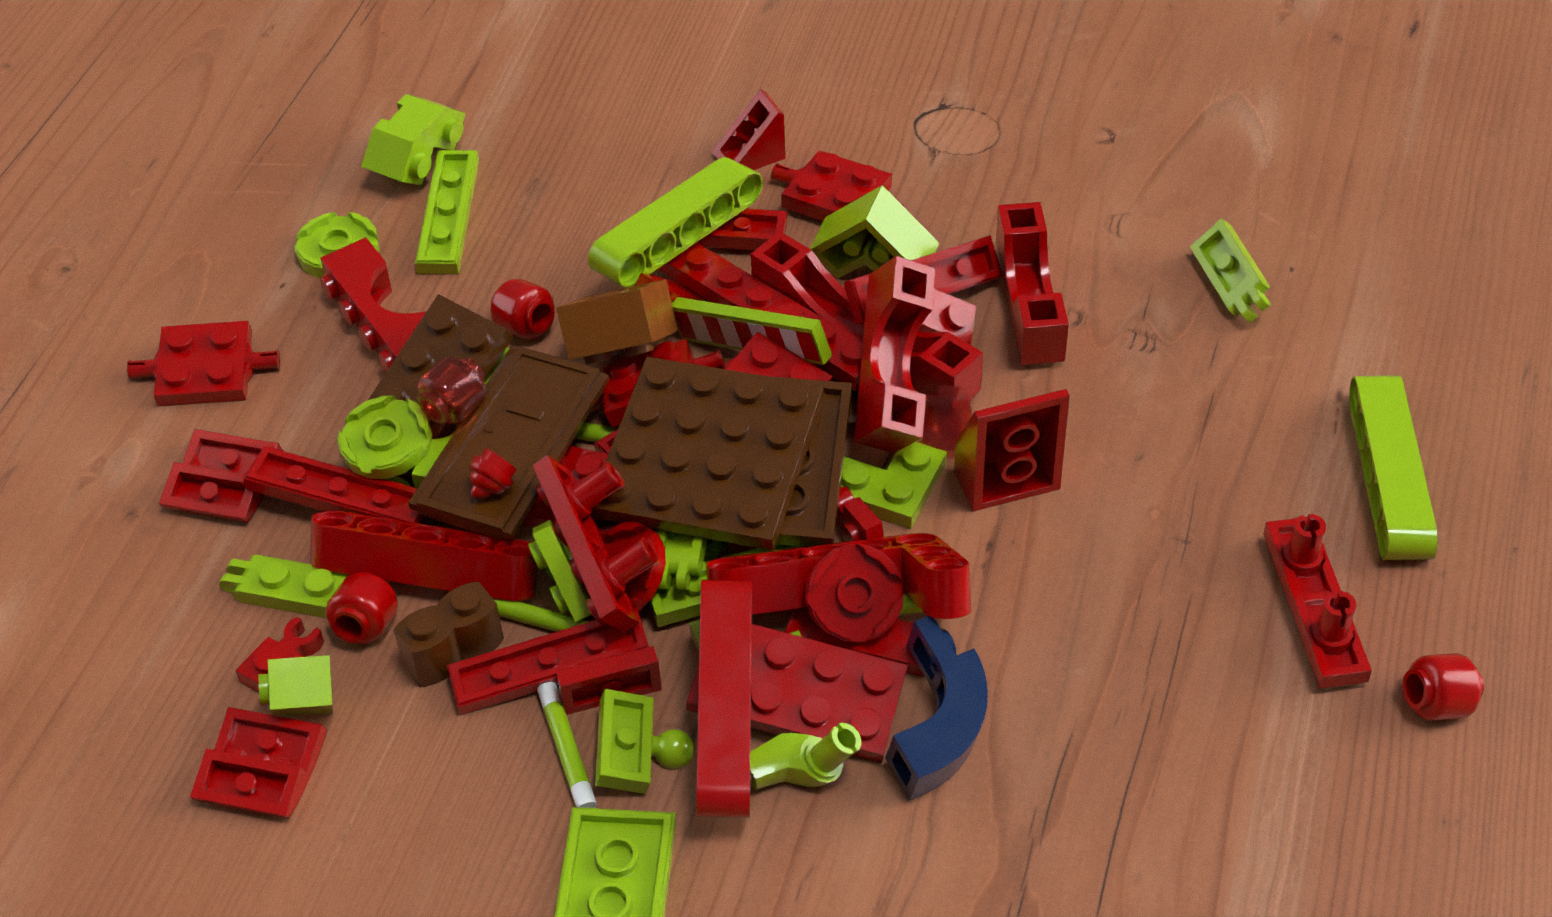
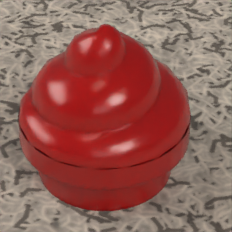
M485 448L480 457L474 455L469 463V470L471 471L469 482L472 486L471 496L474 499L477 497L487 498L492 493L501 494L505 492L506 489H510L514 484L511 478L517 469L495 452Z

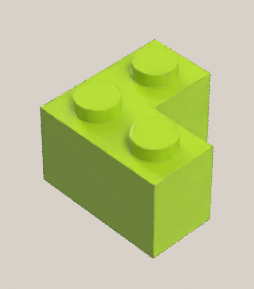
M882 185L826 216L809 249L814 252L820 262L838 279L865 264L872 271H875L895 256L913 260L935 253L939 242Z

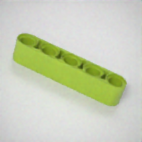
M728 157L719 158L599 237L590 248L588 254L589 267L622 287L635 285L641 273L650 275L751 206L757 200L762 190L763 179L761 174Z
M1400 375L1353 376L1349 388L1350 411L1381 558L1383 560H1433L1437 552V527L1402 377Z

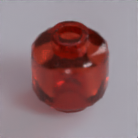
M453 355L441 358L418 382L419 396L417 401L421 410L431 420L439 424H444L445 422L458 424L463 422L484 401L487 395L486 385L483 381L485 374L482 368L470 358L461 359Z

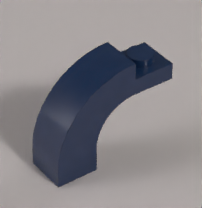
M930 616L914 622L906 646L934 692L937 712L928 720L893 735L885 756L909 800H913L938 788L961 768L970 754L982 727L988 702L985 671L975 649L973 648L956 655V646L953 638L947 630H941L936 620Z

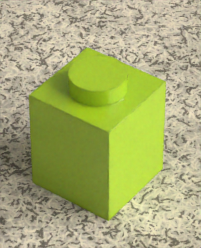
M330 655L268 659V674L258 675L260 705L270 704L271 715L287 717L333 713Z

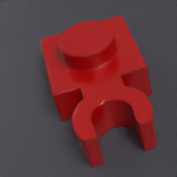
M846 486L841 487L836 524L841 526L844 541L884 537L881 520L860 497L854 498Z
M293 618L286 624L284 637L279 642L267 637L235 670L239 682L259 693L258 675L268 674V659L306 657L315 654L324 644L321 629L316 627L308 636L299 638L304 633L305 628L301 618Z

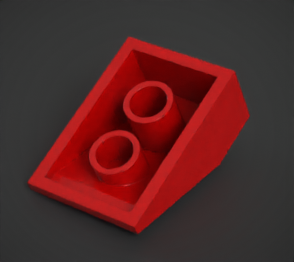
M1067 389L978 410L973 413L955 441L954 472L972 511L1061 489L1070 399Z

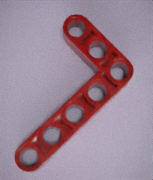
M910 533L724 557L706 563L707 580H752V614L807 607L805 602L806 579L814 563L830 549L846 544L870 545L887 554L897 566L902 578V594L907 595L926 615L937 619H956L971 613L969 562L938 536L929 533Z

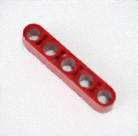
M323 511L314 514L311 518L310 563L317 569H326L330 572L349 575L356 572H368L380 576L385 581L452 591L467 583L479 582L492 598L509 601L531 599L536 593L537 564L529 549L528 544L531 543L529 541L509 540L506 538L503 541L475 532L343 511Z
M701 580L697 817L750 818L752 580Z

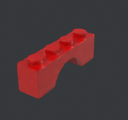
M1041 202L998 205L996 246L1021 365L1064 362L1069 323L1062 293H1054L1048 262L1047 228Z
M365 237L320 258L324 271V276L320 277V283L329 300L337 299L346 322L350 326L353 324L357 325L365 347L369 351L374 349L377 351L381 366L386 373L426 311L397 313L380 306L383 300L392 293L386 261Z
M895 256L869 274L855 443L896 453L923 438L926 395L918 393L912 385L910 361L919 329L933 308L935 268Z

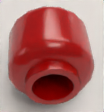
M510 279L502 283L495 291L491 300L490 313L492 321L506 328L513 336L523 340H531L543 335L552 325L555 316L553 297L547 289L523 279Z
M356 572L347 576L327 602L325 614L328 624L340 639L354 644H369L379 639L396 615L398 600L395 591L380 576L368 572Z
M1459 653L1420 656L1411 664L1403 678L1402 689L1405 701L1421 718L1428 721L1461 719L1469 717L1477 709L1484 691V682L1476 666L1468 657Z

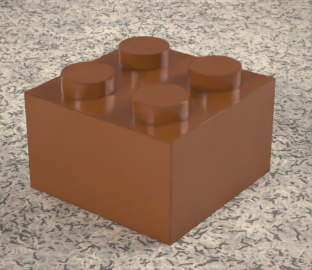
M666 279L586 296L556 307L568 360L584 357L586 365L609 360L612 358L611 356L625 353V349L627 356L651 351L653 347L666 342L665 336L678 331Z

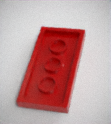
M751 624V728L776 735L781 733H799L824 738L834 726L837 727L839 723H847L859 732L862 743L860 749L852 755L882 763L908 665ZM699 664L686 701V710L698 713Z

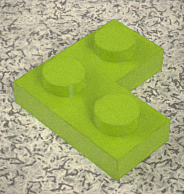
M914 442L896 452L887 470L844 456L841 487L846 486L854 498L860 497L879 519L912 529L947 464V452Z

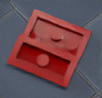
M194 429L183 462H173L159 504L164 508L248 522L265 495L245 489L243 478L263 446L284 450L279 443Z
M228 707L214 750L205 749L190 798L196 801L289 819L302 797L314 770L327 734V729L322 724Z

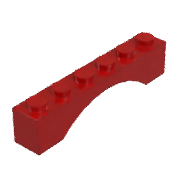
M779 231L750 254L752 276L863 341L865 322L855 324L845 288L828 272L811 249ZM919 331L913 345L910 361L912 385L918 393L925 394L926 399L953 415L981 390L983 352L948 331L937 333Z

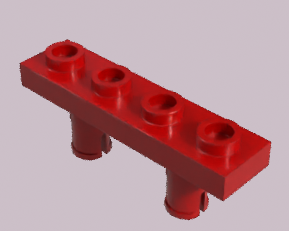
M547 455L533 465L540 481L536 489L542 501L547 507L552 509L556 517V521L553 522V528L559 539L571 551L573 559L569 561L574 575L582 584L586 585L590 598L586 600L587 606L600 624L608 623L620 632L626 633L640 623L625 591L626 584L652 566L659 564L660 558L652 544L645 540L644 537L639 538L637 542L610 558L591 516V508L618 489L625 487L620 473L612 464L610 465L607 461L602 464L603 466L576 482L570 470Z
M1308 514L1307 517L1301 515L1292 519L1269 521L1265 523L1263 535L1319 688L1369 682L1372 669L1352 620L1357 603L1351 594L1340 589L1322 542L1326 532L1325 521L1315 514Z

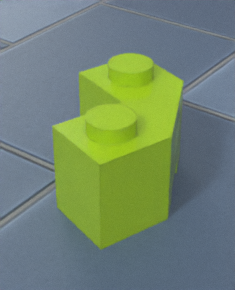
M405 94L397 102L398 111L390 120L382 118L372 128L361 167L401 182L422 186L424 178L431 168L433 148L455 150L456 143L463 134V120L466 113L424 98Z

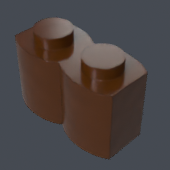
M479 582L467 583L453 589L438 602L437 606L425 607L409 614L394 628L403 666L420 687L431 686L450 677L447 665L494 651L504 639L497 603Z

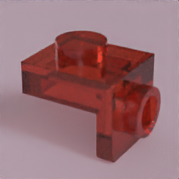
M939 384L937 385L936 392L928 391L925 394L926 409L921 444L937 449L955 451V441L973 414L975 396L964 395V387Z

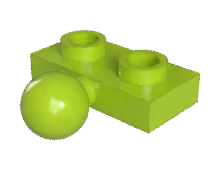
M551 520L534 527L532 534L535 541L529 543L528 546L539 569H545L548 577L556 582V585L549 587L561 614L570 610L575 622L591 615L592 613L586 602L588 596L569 564V561L573 559L569 547L562 544L554 531Z
M605 689L599 704L595 786L645 794L651 784L652 756H655L657 762L667 769H680L692 760L694 755L693 741L687 733L678 729L666 730L659 736L652 735L654 697Z

